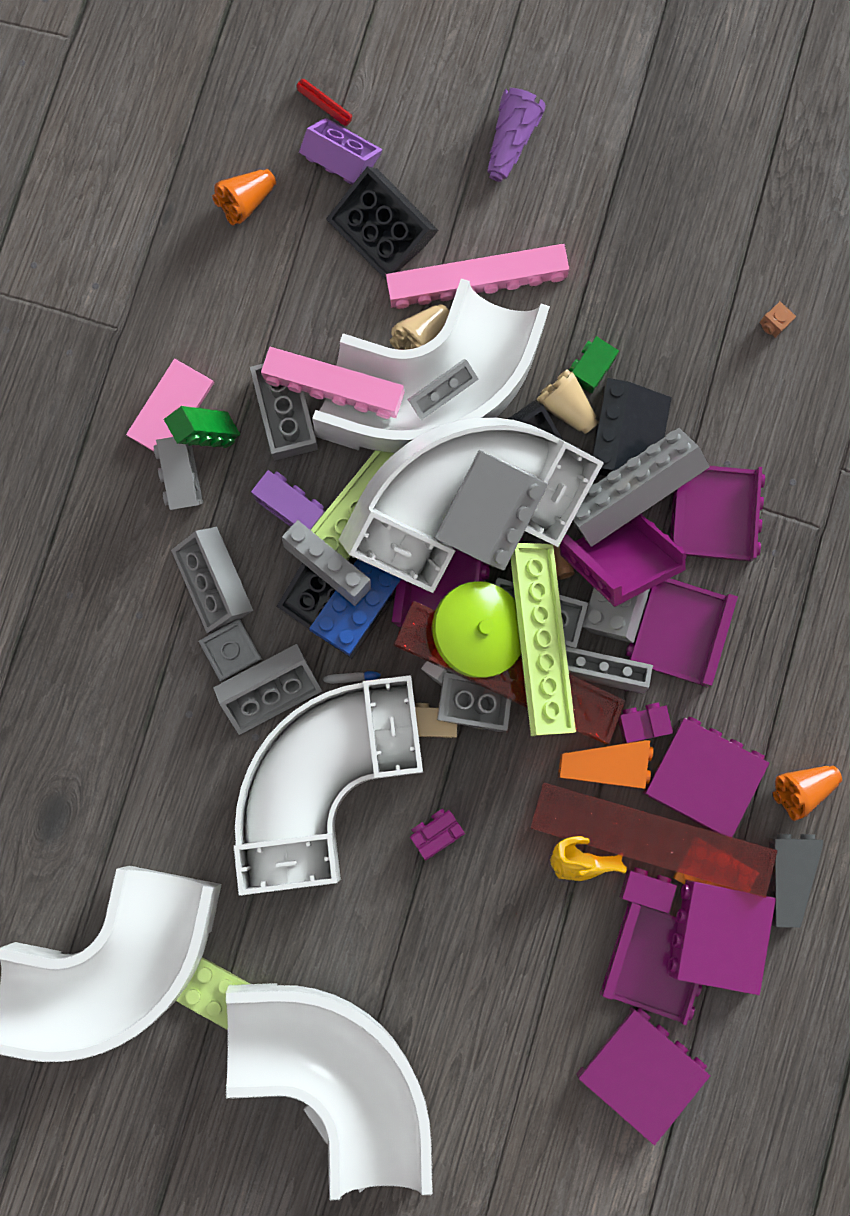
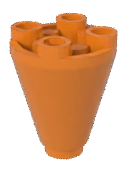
M265 169L221 180L215 184V194L212 195V199L216 206L223 209L231 225L240 224L250 216L273 190V186L276 185V179L270 170Z
M823 766L784 773L776 777V790L773 791V797L778 804L783 805L789 817L796 821L806 817L839 786V783L842 782V775L835 766Z

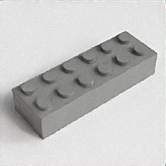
M678 428L675 431L669 432L666 437L657 443L650 445L638 456L628 460L626 464L617 470L610 472L607 477L598 483L593 484L572 522L592 547L710 466L700 447Z

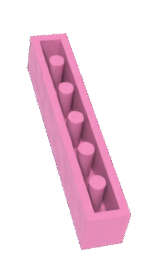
M269 347L261 370V374L264 380H266L265 382L269 385L276 387L279 384L287 386L290 391L296 393L304 391L310 393V396L316 399L328 398L340 406H345V404L352 405L361 412H367L368 410L376 412L377 416L385 419H390V417L397 418L405 393L404 385L273 347Z

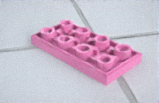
M174 358L126 435L154 452V445H157L156 440L173 437L163 419L180 406L199 408L212 388L214 381Z

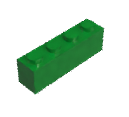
M180 406L163 419L177 444L227 448L235 443L234 439L241 435L226 411Z

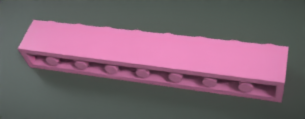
M559 244L386 274L391 308L403 309L416 303L426 305L434 300H452L455 297L461 279L470 281V286L475 293L485 292L491 294L497 292L498 289L507 288L508 290H514L521 285L537 286L545 281L560 282L567 278L569 265L565 245Z

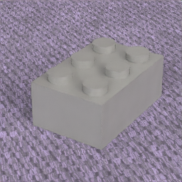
M174 437L156 440L157 445H154V453L156 459H160L161 463L158 473L160 482L165 483L166 491L163 492L165 506L169 505V509L173 510L202 504V494L192 445L177 444Z
M594 588L582 627L593 634L634 643L650 589L614 607Z

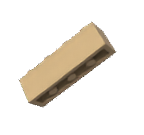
M415 703L418 737L457 738V724L437 720L439 708H429V703Z

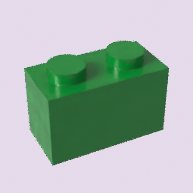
M597 336L593 342L588 341L581 351L584 354L580 361L576 359L569 371L575 374L581 388L591 394L619 353V350Z

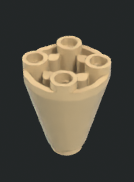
M439 304L397 323L392 328L391 345L397 350H408L427 344L440 333L450 311L444 305Z
M566 369L557 377L558 380L553 385L550 383L540 392L541 394L536 400L538 403L543 404L548 412L574 429L586 434L597 425L598 421L595 419L596 415L575 374Z

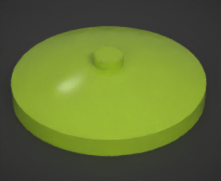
M469 582L451 590L438 604L433 618V638L442 659L452 669L468 677L487 678L506 671L517 661L521 655L516 602L507 591L488 582Z

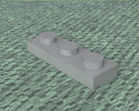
M463 359L407 400L418 417L423 420L479 379L469 362Z

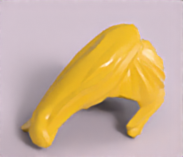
M581 836L570 837L560 841L554 847L550 859L555 875L559 879L584 881L609 871H618L624 874L627 869L622 862V852L616 856H596L580 851L575 847L576 844L590 843L588 838Z

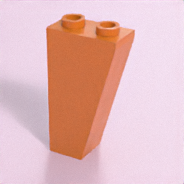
M645 740L560 754L558 778L645 789L646 784L650 783L651 771L647 770L648 761H652L653 747L650 746V741Z

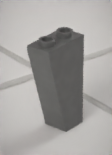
M777 834V838H769L770 897L776 898L772 926L801 928L823 848V840L815 839V834H800V839H791V834Z

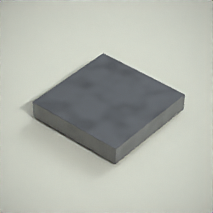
M240 619L198 641L220 682L262 660Z

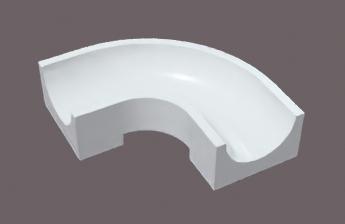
M461 279L444 327L433 340L423 346L408 350H397L343 334L340 340V350L336 366L404 385L405 393L397 418L390 417V419L381 418L376 415V412L369 410L367 412L358 411L352 405L345 404V406H340L333 403L331 399L326 398L319 411L315 410L312 418L315 437L355 450L363 447L376 451L396 453L413 439L439 426L473 418H496L517 395L527 377L529 369H531L550 306L540 304L537 309L531 311H515L502 308L481 298L471 288L470 281ZM466 359L479 380L421 420L407 399L460 361Z
M473 418L445 424L413 439L394 453L380 467L363 491L338 540L349 555L433 593L455 553L452 546L436 539L435 536L479 450L532 474L549 484L525 531L559 547L604 462L544 430L515 420Z
M411 675L363 681V683L328 691L294 710L268 735L256 752L246 772L237 803L235 820L236 845H234L239 895L333 884L341 880L335 819L338 808L345 796L353 788L369 780L423 773Z
M133 866L117 868L104 925L98 937L85 950L79 953L61 954L62 951L17 942L0 947V1054L41 1062L78 1060L104 1053L122 1045L141 1033L175 1003L197 970L209 933L212 932L222 884Z
M277 983L228 985L226 992L228 1016L226 1098L288 1096L299 1099L312 1107L321 1117L328 1132V1185L330 1200H338L349 1191L372 1186H400L417 1190L422 1195H431V1137L425 1100L406 1056L382 1025L351 1002L317 989L277 985Z

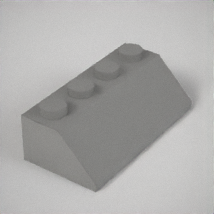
M217 527L195 531L171 550L206 633L222 628L237 619H242L253 611Z
M297 644L213 687L220 706L239 735L322 692Z

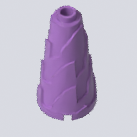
M510 88L508 93V90L505 89L501 97L496 133L490 150L491 157L487 170L490 174L489 177L494 181L501 182L502 179H507L514 163H517L524 145L527 144L531 133L538 126L546 105L543 100L540 99L539 104L536 103V95L528 91Z

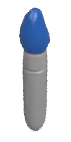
M374 671L332 674L324 677L323 681L330 684L375 680L381 675Z

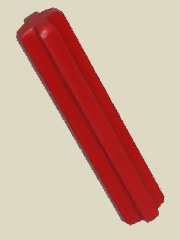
M301 79L297 83L296 87L300 93L342 125L348 126L352 121V115L307 80Z

